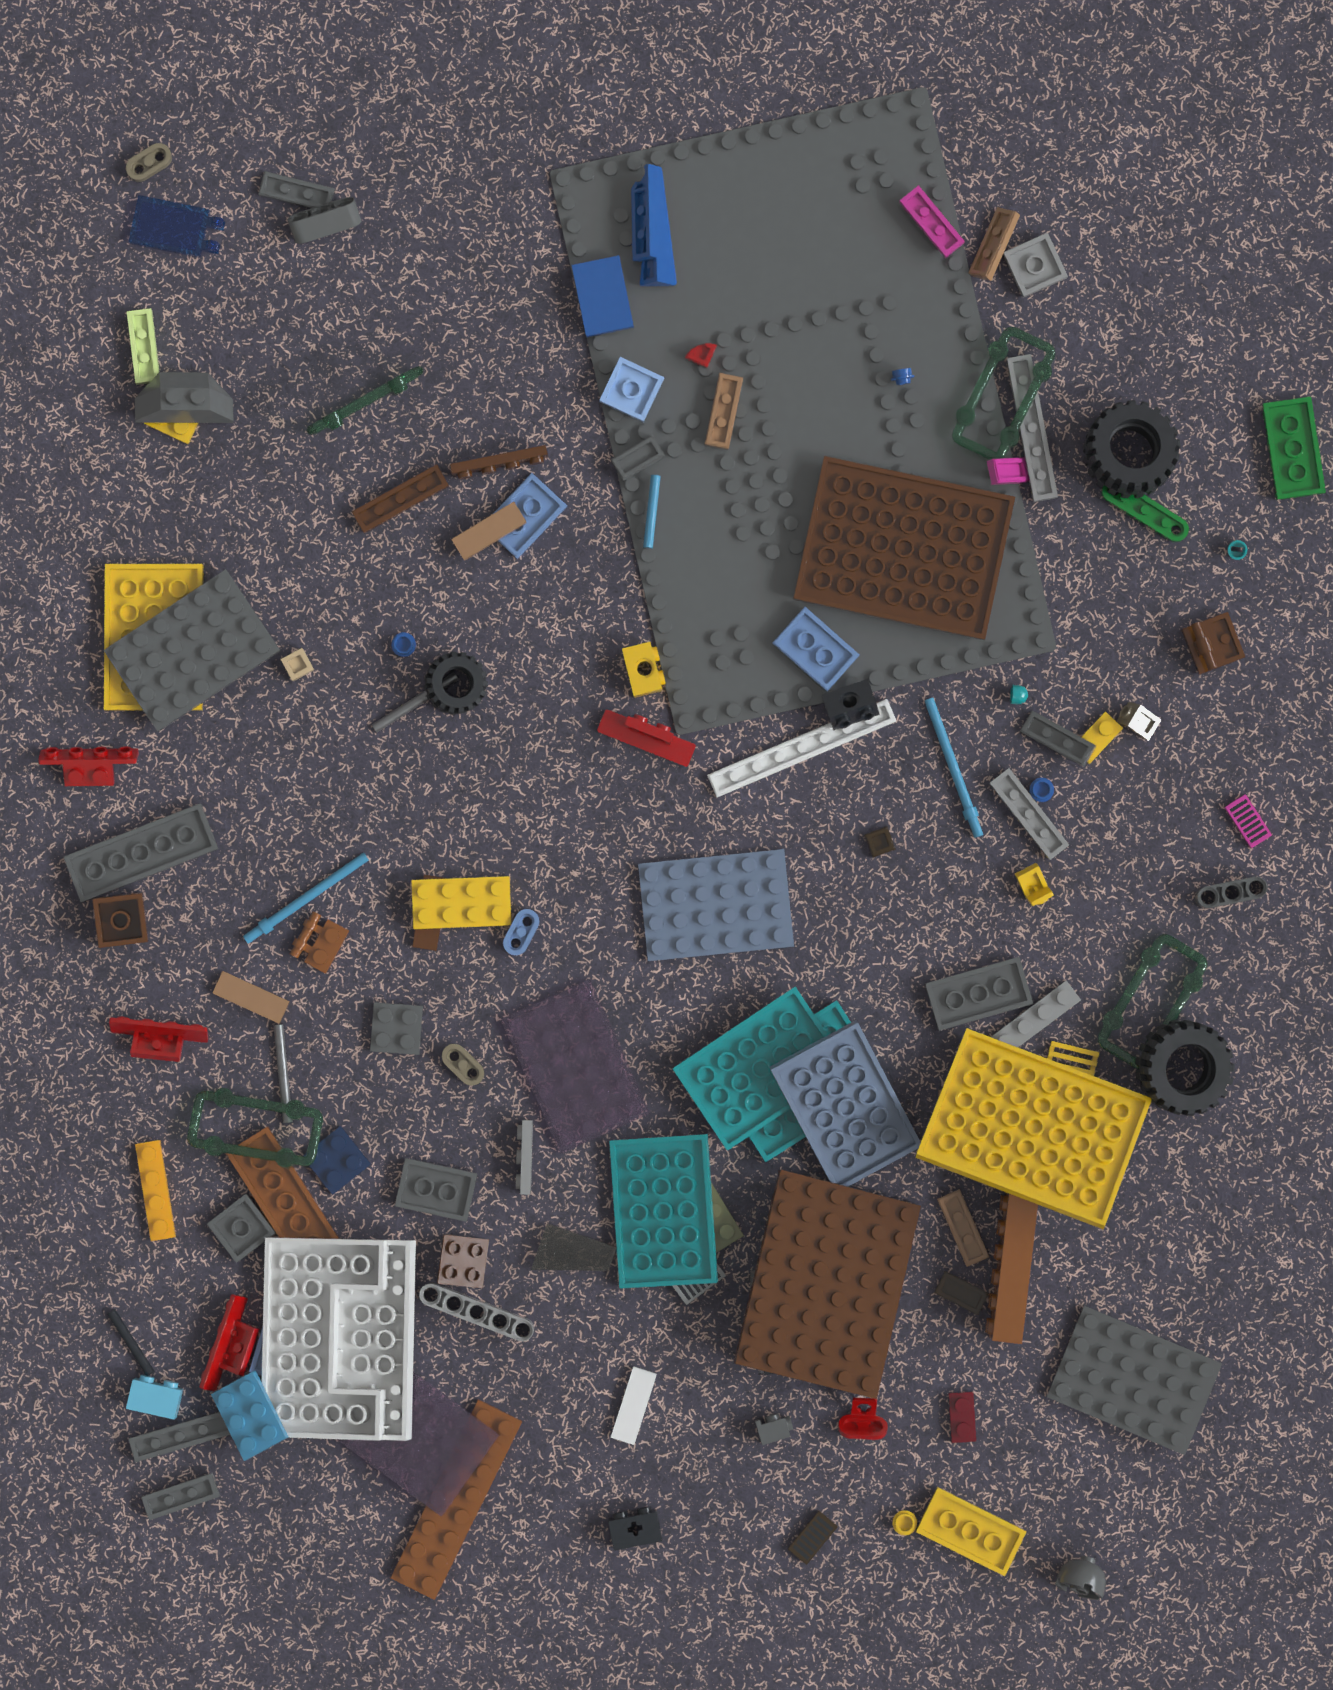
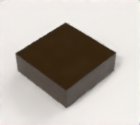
M888 826L864 835L872 858L896 850Z

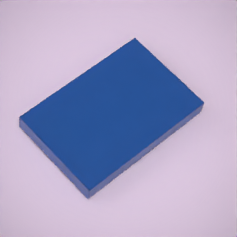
M619 255L572 265L586 337L634 328Z

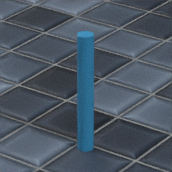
M651 475L643 544V548L653 549L661 477L659 475Z

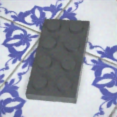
M1020 957L925 984L938 1031L1033 1004Z

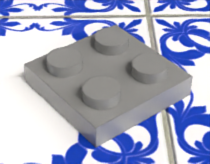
M1048 233L1003 253L1023 298L1068 277Z

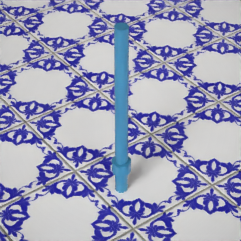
M934 698L927 699L924 702L964 811H962L965 821L968 820L974 838L983 835L977 818L979 816L977 808L973 807L935 700Z
M363 852L268 919L265 917L259 921L258 926L243 935L246 942L249 944L263 933L268 934L274 930L273 927L365 864L369 861L365 853Z

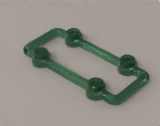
M1016 327L1004 329L999 340L992 342L989 346L990 358L966 406H962L957 410V424L952 433L954 442L989 460L1004 458L1009 448L1018 444V430L1042 382H1046L1051 378V364L1056 355L1053 345ZM1013 336L1046 352L1042 362L1034 365L1032 370L1033 380L1010 426L1001 431V444L997 452L962 436L965 427L974 423L976 418L974 409L997 363L1007 357V343L1010 337Z
M416 366L309 425L306 429L307 433L313 436L328 427L333 431L344 425L342 421L344 418L393 392L395 396L408 389L407 384L423 374V368Z
M1168 934L1158 936L1151 948H1146L1141 952V965L1114 1010L1107 1012L1103 1016L1104 1026L1098 1035V1043L1101 1048L1136 1069H1139V1065L1135 1064L1136 1057L1107 1039L1113 1030H1117L1122 1026V1014L1150 967H1155L1159 964L1161 960L1160 950L1163 945H1169L1198 963L1194 972L1187 974L1183 978L1182 985L1184 989L1164 1020L1163 1024L1168 1025L1169 1021L1176 1020L1191 994L1198 992L1202 988V976L1208 966L1204 955Z
M220 1088L216 1092L205 1090L199 1092L195 1097L187 1140L192 1147L204 1149L206 1153L213 1157L220 1156L222 1153L275 1161L285 1169H289L294 1165L309 1166L316 1159L323 1115L318 1109L305 1107L299 1100H291L286 1104L234 1095L227 1088ZM204 1100L214 1101L216 1105L223 1109L229 1108L232 1105L286 1113L292 1120H300L304 1116L313 1118L307 1155H296L289 1148H282L275 1152L224 1143L217 1136H210L206 1140L198 1139L197 1134Z

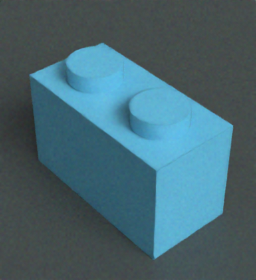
M140 1375V1378L132 1380L126 1409L173 1420L177 1418L183 1388L178 1387L179 1383L164 1380V1383L161 1384L154 1382V1377Z

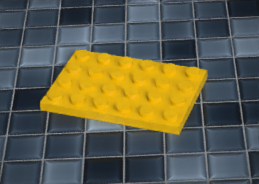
M105 564L104 650L203 585L204 565ZM104 652V710L143 711ZM203 703L191 711H203Z

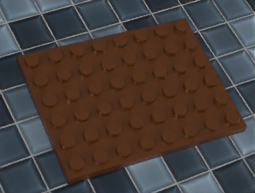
M824 456L793 600L985 641L1015 497Z
M779 1170L733 1364L877 1399L921 1206Z

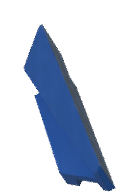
M645 164V174L642 180L635 182L631 188L633 261H642L640 286H674L677 284L663 172L659 166Z

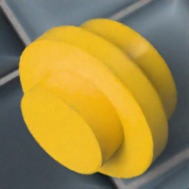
M908 1510L899 1511L893 1517V1528L900 1535H910L917 1527V1519Z

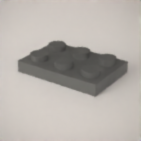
M405 1158L395 1206L467 1222L478 1173Z

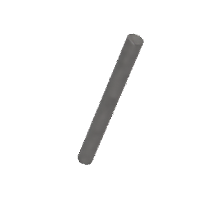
M454 672L442 679L443 689L448 688L459 680ZM426 690L373 723L372 726L375 731L379 732L428 700Z
M281 1024L273 1026L283 1123L293 1122L284 1027Z

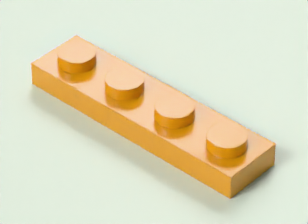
M156 1140L135 1144L151 1241L176 1237L161 1141Z

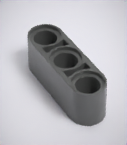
M353 197L342 198L298 212L287 219L294 241L297 244L310 242L353 228L362 221Z
M1250 877L1200 888L1196 892L1195 902L1200 908L1210 909L1263 897L1268 890V885L1261 877ZM1252 881L1260 884L1261 890L1258 895L1252 894L1249 890V885ZM1228 886L1234 887L1237 891L1236 898L1233 900L1228 899L1225 895V890ZM1204 891L1210 892L1213 896V900L1209 905L1204 904L1201 900V895Z

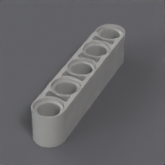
M427 1283L420 1290L419 1296L423 1304L518 1341H527L534 1333V1324L528 1318L437 1283ZM427 1288L436 1289L438 1293L436 1300L429 1301L426 1299L424 1293ZM455 1296L460 1299L461 1306L459 1309L453 1310L449 1308L447 1301L450 1297ZM474 1305L481 1306L484 1310L483 1317L478 1319L472 1317L470 1313L471 1307ZM495 1315H504L507 1319V1324L504 1327H497L493 1322ZM526 1323L530 1327V1333L527 1336H520L516 1331L518 1324Z

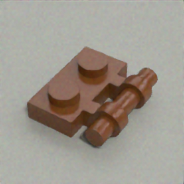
M313 911L309 919H305L303 923L304 928L298 939H294L292 943L294 946L290 955L299 958L302 950L309 953L304 962L327 974L349 930L327 919L324 927L317 925L321 915ZM315 931L319 936L312 947L306 943L312 932Z

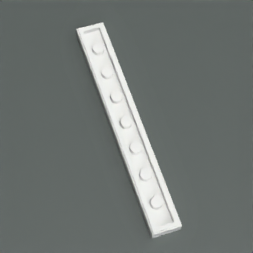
M885 699L877 703L880 715L870 720L860 721L851 724L847 728L834 731L831 723H828L708 774L707 776L716 797L725 795L896 722L888 700Z

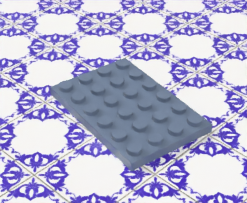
M784 849L638 864L648 961L794 947Z
M857 1020L769 1067L831 1183L848 1187L919 1148L921 1142Z

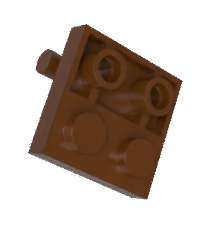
M1228 612L1202 622H1196L1181 630L1198 675L1245 658Z

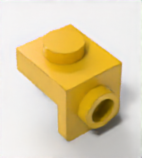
M1037 863L1015 873L1022 892L1031 906L1043 904L1048 898L1053 896V892L1048 887Z

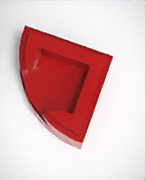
M712 343L698 345L687 353L685 359L708 368L717 345Z

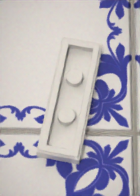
M633 1366L611 1438L632 1445L635 1444L655 1382L656 1373Z

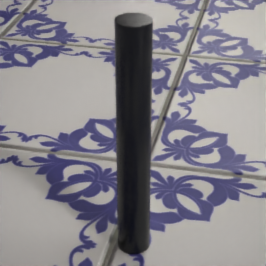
M116 1309L108 1313L109 1319L145 1375L149 1376L155 1372Z

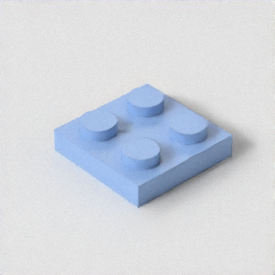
M620 357L599 402L644 423L664 381V377Z

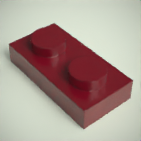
M973 1391L948 1393L951 1442H976Z

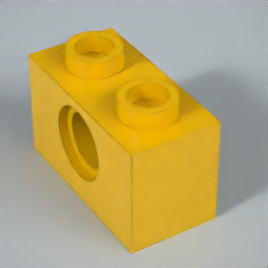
M651 642L622 648L634 698L662 691L661 685L666 684L663 670H657L656 661H660L657 647H652ZM642 663L649 664L652 668L651 673L646 676L640 675L637 671L638 666Z

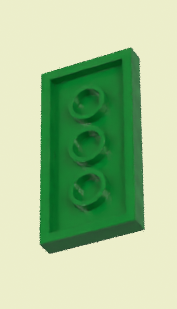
M1311 397L1263 403L1262 411L1276 501L1325 494V483Z

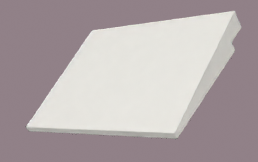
M265 1238L262 1384L288 1437L407 1441L412 1439L416 1240Z

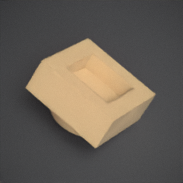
M303 648L281 659L292 681L314 671Z

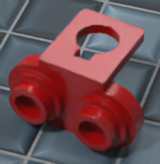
M854 1397L852 1399L851 1414L845 1415L839 1420V1433L849 1439L879 1440L885 1437L888 1424L882 1417L876 1416L877 1399ZM860 1404H868L871 1407L866 1409L865 1412L861 1411V1409L857 1406Z

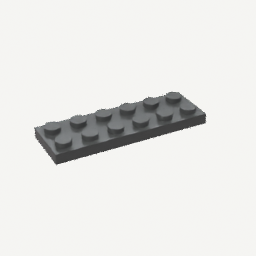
M200 803L64 856V860L80 902L83 903L216 851L219 848L203 806Z

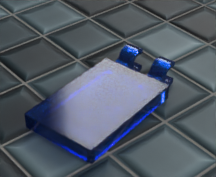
M138 195L128 242L129 244L201 258L202 251L219 254V242L204 239L207 228L224 231L226 221L221 217H210V210L206 208Z

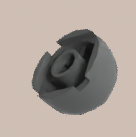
M1081 1556L1080 1559L1067 1561L1061 1567L1055 1585L1065 1592L1067 1587H1069L1071 1591L1079 1593V1597L1099 1600V1598L1103 1599L1107 1581L1101 1567L1095 1564V1559Z

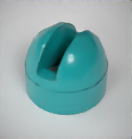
M1233 540L1227 547L1229 556L1235 560L1243 559L1248 551L1246 544L1241 540ZM1231 546L1241 547L1243 551H1231Z
M1012 685L1010 704L1018 705L1024 703L1028 698L1027 689L1021 685Z

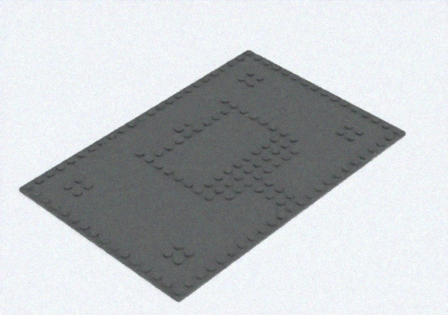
M925 87L572 165L550 172L572 275V265L618 255L620 257L634 328L587 337L600 398L620 357L664 377V381L644 423L603 403L602 408L614 457L651 435L654 436L665 455L664 458L624 482L619 474L618 478L660 664L666 682L665 686L673 722L678 735L824 703L822 694L868 679L872 692L1048 653L1056 649V642L1019 484L991 485L987 461L1013 457L973 284L968 273L969 267L964 246H960L947 258H944L899 203L903 197L919 185L961 236L931 103ZM645 164L659 166L663 172L677 284L674 286H640L642 261H633L631 188L635 182L642 180L645 174ZM705 343L717 345L708 368L685 359L687 353L698 345ZM911 368L912 375L915 376L910 379L911 383L896 385V381H891L893 370ZM719 373L743 377L729 450L705 445ZM824 456L1015 497L985 641L793 600ZM651 475H659L661 477L653 549L643 548L650 479ZM804 607L809 609L859 654V657L827 692L772 644Z

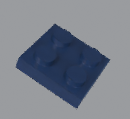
M342 1126L338 1127L302 1156L332 1195L371 1165Z

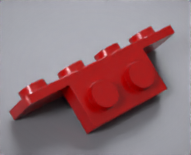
M605 710L597 729L599 733L688 767L696 748L694 743L674 736L670 732L671 728L660 723H657L656 726L648 724V719L643 716L634 714V717H625L613 711Z
M128 746L118 749H107L106 747L58 749L56 747H49L41 750L38 763L39 765L63 764L65 786H114L113 764H135L139 751L137 748Z
M124 1016L111 1017L109 1019L111 1033L133 1035L130 1054L131 1057L180 1062L184 1040L207 1043L209 1038L208 1029L199 1024L180 1025L172 1021L161 1023L150 1019L132 1020Z
M232 1294L228 1300L222 1323L217 1330L218 1334L214 1346L209 1353L206 1369L201 1376V1389L216 1391L223 1370L244 1376L260 1330L241 1322L248 1300L247 1297Z

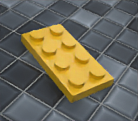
M510 876L411 880L413 929L511 925Z
M939 1487L936 1488L916 1529L917 1533L1003 1576L1006 1575L1026 1534V1530Z

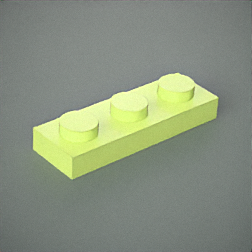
M151 308L127 311L136 385L150 383L160 372Z

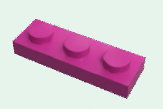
M919 185L899 201L944 258H947L964 244L963 238Z

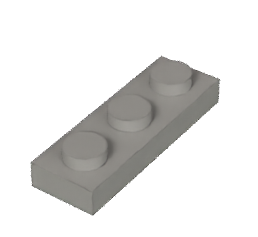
M522 1120V1125L517 1126V1140H522L521 1150L517 1149L516 1164H521V1174H516V1189H520V1194L524 1195L531 1194L533 1120Z

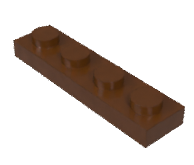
M546 445L452 463L450 467L453 477L458 476V479H467L473 477L472 473L482 471V475L495 473L496 468L500 467L512 470L519 468L520 463L529 462L530 465L544 463L545 458H548Z
M436 464L355 509L352 513L365 534L448 488L449 485Z

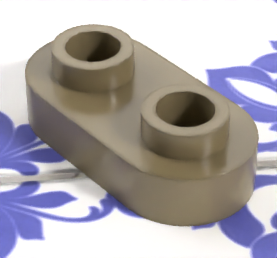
M153 144L129 159L126 165L127 174L132 180L143 182L168 167L172 161V153L165 144ZM159 153L164 154V159L161 161L156 160V155ZM137 166L144 168L142 173L137 174L135 172Z
M450 1044L445 1047L442 1052V1060L462 1082L473 1086L483 1080L484 1068L461 1045ZM453 1051L459 1053L457 1061H453L450 1058V1054ZM473 1068L477 1071L475 1078L468 1076L469 1069Z

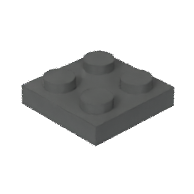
M374 1002L370 1051L420 1055L423 1006Z
M248 1194L242 1196L207 1223L236 1263L264 1243L265 1238H270L276 1233Z

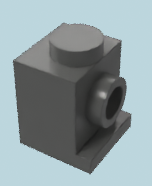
M779 1413L764 1417L765 1422L762 1423L760 1418L755 1419L762 1445L791 1437L789 1431L794 1430L790 1415L780 1417Z

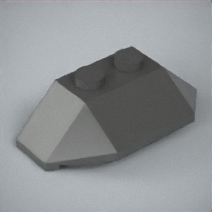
M159 372L135 398V423L234 422L233 399L209 373Z

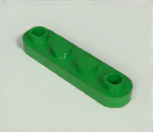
M1104 485L1102 487L1101 494L1105 501L1167 540L1180 542L1188 535L1189 526L1183 518L1146 495L1140 498H1135L1134 495H1130L1129 498H1121V493L1118 492L1117 495L1113 496L1108 493L1109 488ZM1173 526L1179 527L1180 533L1177 535L1173 534L1171 528Z

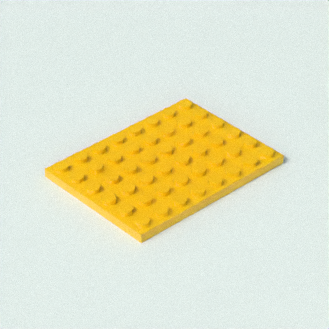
M966 1028L915 1158L1104 1230L1152 1098Z

